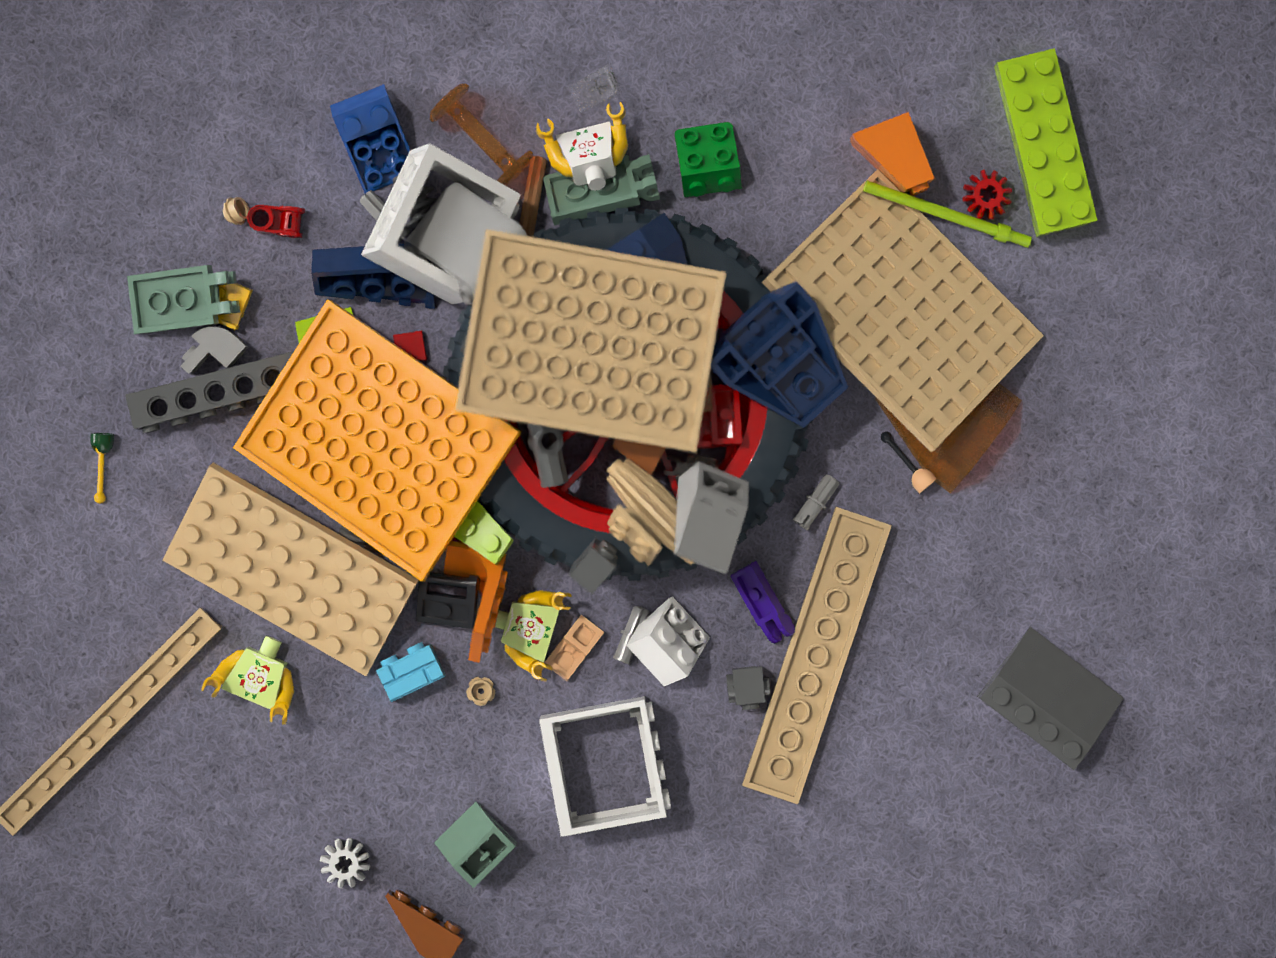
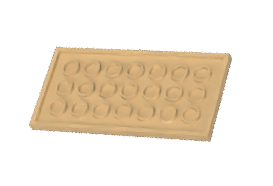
M214 462L209 466L163 558V561L364 676H367L419 581L417 578Z

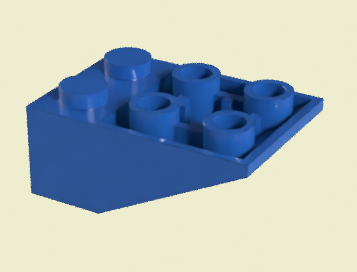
M385 84L330 105L333 120L364 193L366 194L370 190L375 191L393 184L392 180L399 175L410 152V147Z

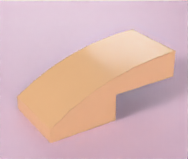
M580 615L544 663L551 665L552 671L568 681L604 634V631L583 615Z

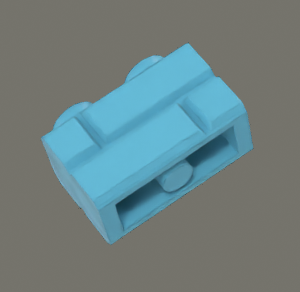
M420 642L408 648V655L400 659L395 654L380 661L382 667L377 669L376 672L391 702L446 676L431 644L424 646L423 642Z

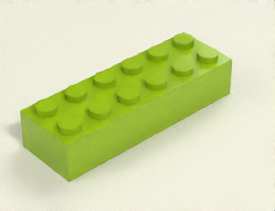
M1055 48L997 62L994 69L1036 237L1098 221Z

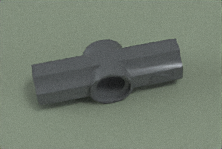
M527 423L529 429L528 445L534 452L541 487H552L568 482L561 450L563 445L561 433L557 428ZM546 433L549 436V444L546 448H543L541 439Z

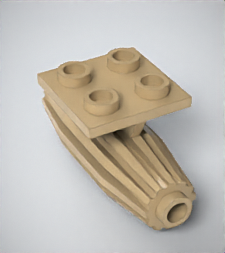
M619 458L608 468L607 472L610 475L607 480L627 508L624 509L619 504L614 509L607 524L610 526V533L617 540H624L631 548L630 552L634 558L641 563L644 561L649 566L661 550V544L672 552L675 551L677 499L656 478L629 459L622 461ZM681 557L683 560H685L686 562H688L690 565H692V564L694 563L693 561H690V560H688V559H685V558Z

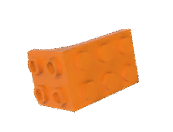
M450 541L446 551L444 573L469 577L470 575L480 576L479 593L482 599L472 632L468 660L480 663L482 652L488 653L492 631L496 626L499 606L502 603L506 588L505 584L508 576V571H504L506 554L499 564L496 565L462 541Z

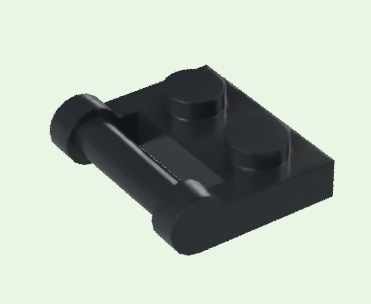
M431 571L425 581L419 580L416 621L473 629L476 621L480 576L470 575L469 577L433 573ZM430 584L464 588L467 589V596L430 592L429 587Z

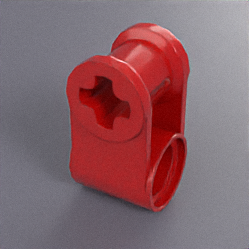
M256 205L248 211L247 222L252 229L259 233L302 238L303 233L300 232L301 217L305 213V209L292 206ZM260 211L267 212L269 215V222L263 227L256 226L253 220L255 214ZM292 216L291 228L289 229L290 217Z

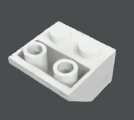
M672 596L637 626L626 646L660 683L666 686L688 677L710 637Z

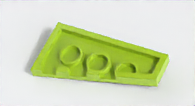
M478 500L454 535V537L496 565L499 564L514 541Z

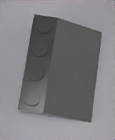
M1032 627L1028 628L977 695L979 699L1073 770L1076 769L1092 748L1124 698Z

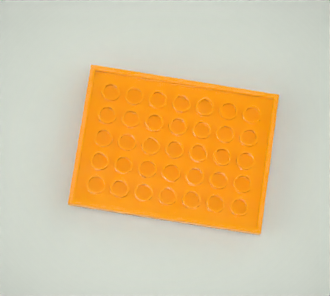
M327 299L233 448L417 579L425 581L521 434V431L504 419L455 411L458 387L338 304Z

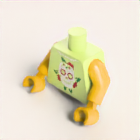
M538 590L521 595L517 602L513 601L509 613L498 610L499 614L495 627L504 630L501 642L505 644V652L519 667L530 672L535 679L546 682L547 679L542 677V670L544 668L553 669L551 665L543 662H545L559 611L570 609V607L563 605V598L572 597L571 593Z
M265 636L259 651L251 647L235 651L221 661L211 677L204 680L201 690L203 691L208 685L213 686L215 690L211 697L214 698L218 695L221 688L270 709V722L273 721L275 715H282V725H285L287 723V710L294 695L292 673L286 668L287 662L276 658L282 642Z

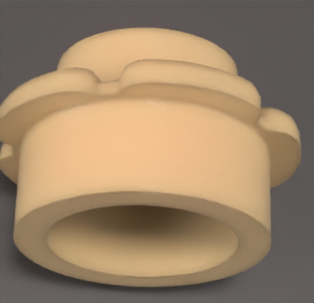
M240 197L228 198L224 203L223 215L228 222L242 225L245 219H247L249 207Z
M480 677L473 678L469 682V688L466 690L468 699L473 700L474 704L478 706L486 705L488 701H492L496 693L495 689H493V682L486 677L480 679ZM482 688L484 693L480 694L478 690Z

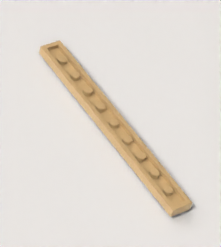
M202 607L199 608L0 807V824L14 836L222 627Z

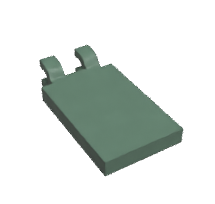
M649 154L632 161L629 160L628 155L624 156L621 164L616 166V175L605 179L606 185L597 191L589 189L588 184L575 185L571 177H565L559 172L543 177L554 225H559V221L569 217L572 220L587 218V213L599 210L600 213L616 211V208L640 205L639 198L647 201L660 199Z
M203 265L127 276L134 334L219 324L218 315L240 313L239 301L220 302L218 285L237 283L235 271L213 273L212 265Z

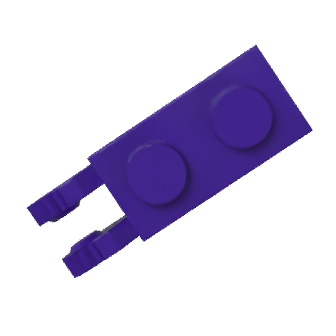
M757 561L731 574L730 577L755 622L761 627L771 643L780 642L782 634L788 637L795 633L794 623H792L790 616L784 613L782 605Z

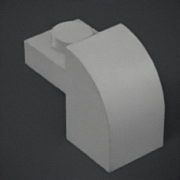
M206 327L191 336L200 345L197 348L193 345L182 357L184 363L181 367L188 374L193 375L212 355L223 366L230 368L246 352L249 346L229 330L220 327Z

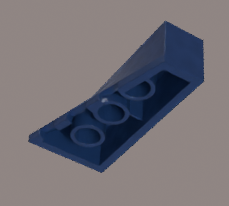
M404 244L397 245L404 249ZM365 246L312 250L311 275L315 295L354 299L355 296L368 298L369 302L381 303V299L398 301V305L411 306V303H425V308L435 309L434 294L362 256L361 254Z

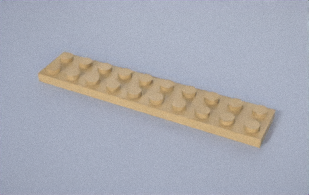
M835 507L795 625V633L791 637L742 786L795 804L799 803L892 525Z

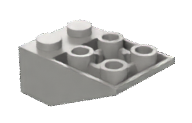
M701 462L696 463L678 478L674 554L726 574L748 508L749 482Z

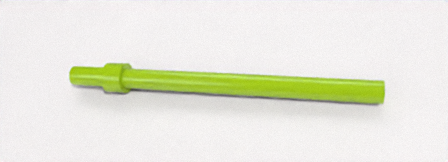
M868 180L863 188V191L989 234L993 236L994 240L1003 243L1009 241L1028 248L1032 240L1031 236L1011 230V226L1002 223L996 225Z

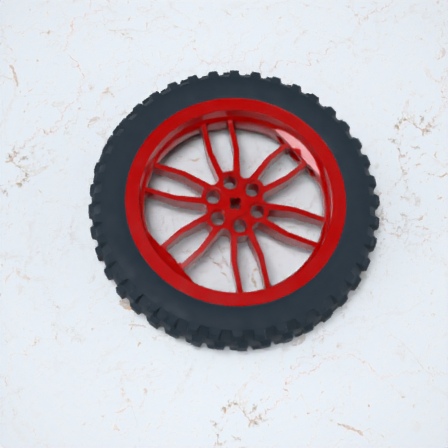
M616 208L615 214L600 213L598 210L587 213L586 219L580 220L578 218L572 220L570 217L559 221V228L542 229L533 235L534 238L607 250L661 214L657 213V210L645 209L644 214L629 212L628 208ZM674 214L671 219L668 218L681 237L688 266L726 272L716 331L718 329L725 331L765 294L771 292L762 283L767 277L763 274V269L758 265L760 262L753 255L745 257L741 250L736 247L737 242L729 237L725 240L720 239L718 234L712 231L711 227L703 223L699 227L693 226L691 222L685 221V216ZM468 304L466 310L461 311L457 320L462 325L460 330L456 332L455 337L450 338L448 349L453 352L452 356L448 358L447 366H444L443 377L458 388L465 354L460 352L464 336L468 334L472 304ZM740 392L739 403L743 443L727 446L725 457L716 468L749 482L748 508L736 543L738 545L747 539L745 534L747 530L753 529L757 524L761 526L767 520L768 516L765 512L769 507H772L775 502L780 504L786 495L782 489L785 484L789 483L791 478L795 479L799 470L795 463L800 453L806 452L809 440L804 438L809 424L803 428ZM504 419L519 430L517 421ZM567 430L563 433V444L578 432ZM520 434L479 497L480 504L494 515V519L507 533H513L520 540V547L528 552L534 548L538 551V554L545 557L544 561L552 565L559 561L566 566L572 567V564L583 551L597 538L600 542L603 539L608 541L617 550L615 553L618 556L616 568L606 580H611L613 575L627 576L629 581H640L641 575L645 574L649 576L657 575V578L669 577L670 570L684 568L687 572L697 568V563L694 562L690 565L663 544H661L662 548L652 564L648 566L644 561L642 563L639 562L631 554V548L624 540H617L609 531L610 526L607 522L614 509L591 504L569 493V488L593 464L608 441V437H599L588 458L563 486L557 485L543 488L541 487L536 461H534L527 450ZM664 450L661 459L663 460L674 497L677 499L678 485L670 459Z

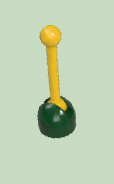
M91 433L90 436L91 447L99 454L97 493L94 495L95 502L99 504L106 500V496L103 493L104 457L113 447V433Z

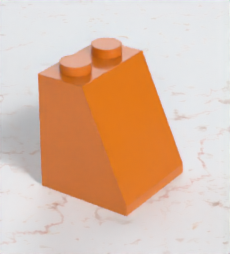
M909 112L852 134L850 138L852 146L900 192H909L910 195L915 196L930 188L929 184L935 178Z

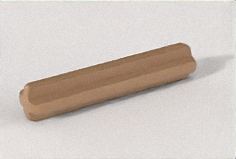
M532 156L530 160L519 223L527 237H534L543 177L547 163L546 158L540 156Z

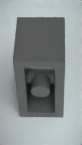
M595 538L572 564L569 576L589 593L593 594L616 568L618 556L615 553L617 550L608 541L603 539L600 542Z

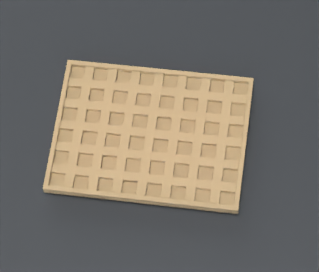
M878 169L867 179L868 181L899 191ZM864 182L762 283L772 292L792 282H799L817 304L837 358L932 452L1044 335L919 210L864 192Z

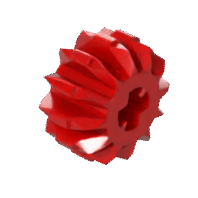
M981 170L980 180L975 175L969 177L970 182L974 186L969 184L963 186V190L971 193V195L962 197V201L973 202L967 208V211L970 213L977 207L979 209L977 213L978 219H981L984 212L987 211L988 219L993 220L995 216L994 209L998 214L1003 215L1005 210L1001 204L1010 205L1012 202L1009 198L1003 197V195L1012 192V188L1009 187L1002 189V185L1007 182V178L1003 177L997 182L998 172L995 170L991 173L989 179L987 172ZM988 187L993 190L991 194H994L995 197L985 202L982 200L984 196H980V191H984Z

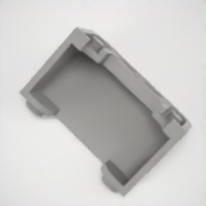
M456 182L442 192L405 241L404 250L426 262L429 259L456 278L460 287L458 292L461 299L466 304L473 305L486 229L527 236V234L516 221Z

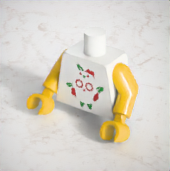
M620 102L621 111L616 115L611 114L610 103L607 105L606 111L613 120L614 126H611L610 122L558 134L555 141L552 136L554 132L553 122L547 119L548 126L550 127L548 132H542L537 123L536 133L546 142L544 148L551 166L565 177H571L575 185L588 184L589 189L594 191L604 188L606 185L605 179L616 175V166L621 164L628 150L625 124L622 125V119L626 115L623 104Z

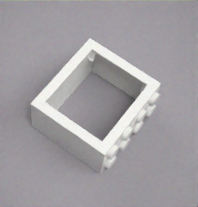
M427 144L410 150L361 255L450 304H457L464 301L459 295L458 290L460 287L456 278L397 246L398 238L430 170L438 172L490 201L493 207L511 219L515 217L519 210L517 202L521 194L434 145Z
M645 696L541 715L539 722L561 837L666 817V810L671 809L668 788L662 789L661 780H666L663 759L657 760L655 751L660 750L658 732H651L650 722L655 721L652 702L646 703ZM630 711L631 718L637 717L651 798H646L647 803L577 816V812H571L556 731H561V724Z

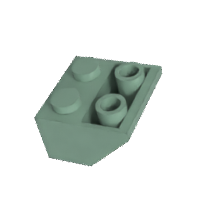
M477 801L434 842L451 866L473 888L517 845V842Z

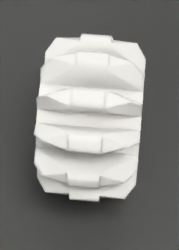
M340 838L336 839V849L331 845L325 847L326 852L330 856L322 855L320 857L321 862L329 864L321 869V873L331 871L332 875L327 879L329 883H332L335 878H339L338 888L344 886L345 879H347L348 885L351 888L356 885L354 877L360 881L365 879V875L360 870L367 871L370 869L369 864L361 862L369 858V853L366 852L359 855L358 852L363 847L362 843L357 844L354 849L351 848L352 838L347 839L345 847H343ZM342 856H346V860L350 858L352 861L348 870H344V866L340 868L338 865Z

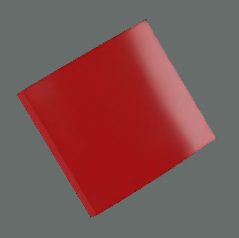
M728 385L708 386L697 449L742 444L739 391Z

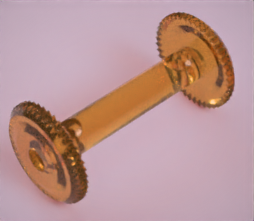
M459 84L444 95L430 112V120L435 122L447 113L504 172L497 181L507 186L528 167L533 160V152L530 150L516 160L459 101L469 89L468 84ZM456 108L460 110L458 115L455 113ZM504 158L508 160L507 165L503 164Z

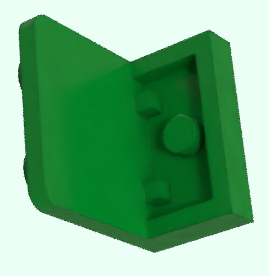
M730 122L690 127L675 131L684 197H698L704 194L742 189L733 126Z

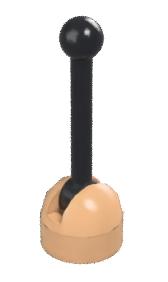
M885 431L881 434V441L888 443L913 472L912 485L919 494L937 480L930 470L917 469L892 440L890 432Z

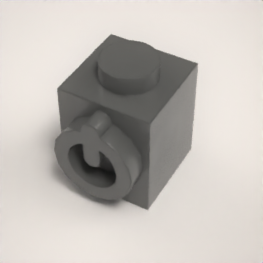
M762 666L732 668L733 674L726 675L729 703L735 702L736 705H742V710L760 708L759 703L766 702L765 695H770L769 677L763 678Z

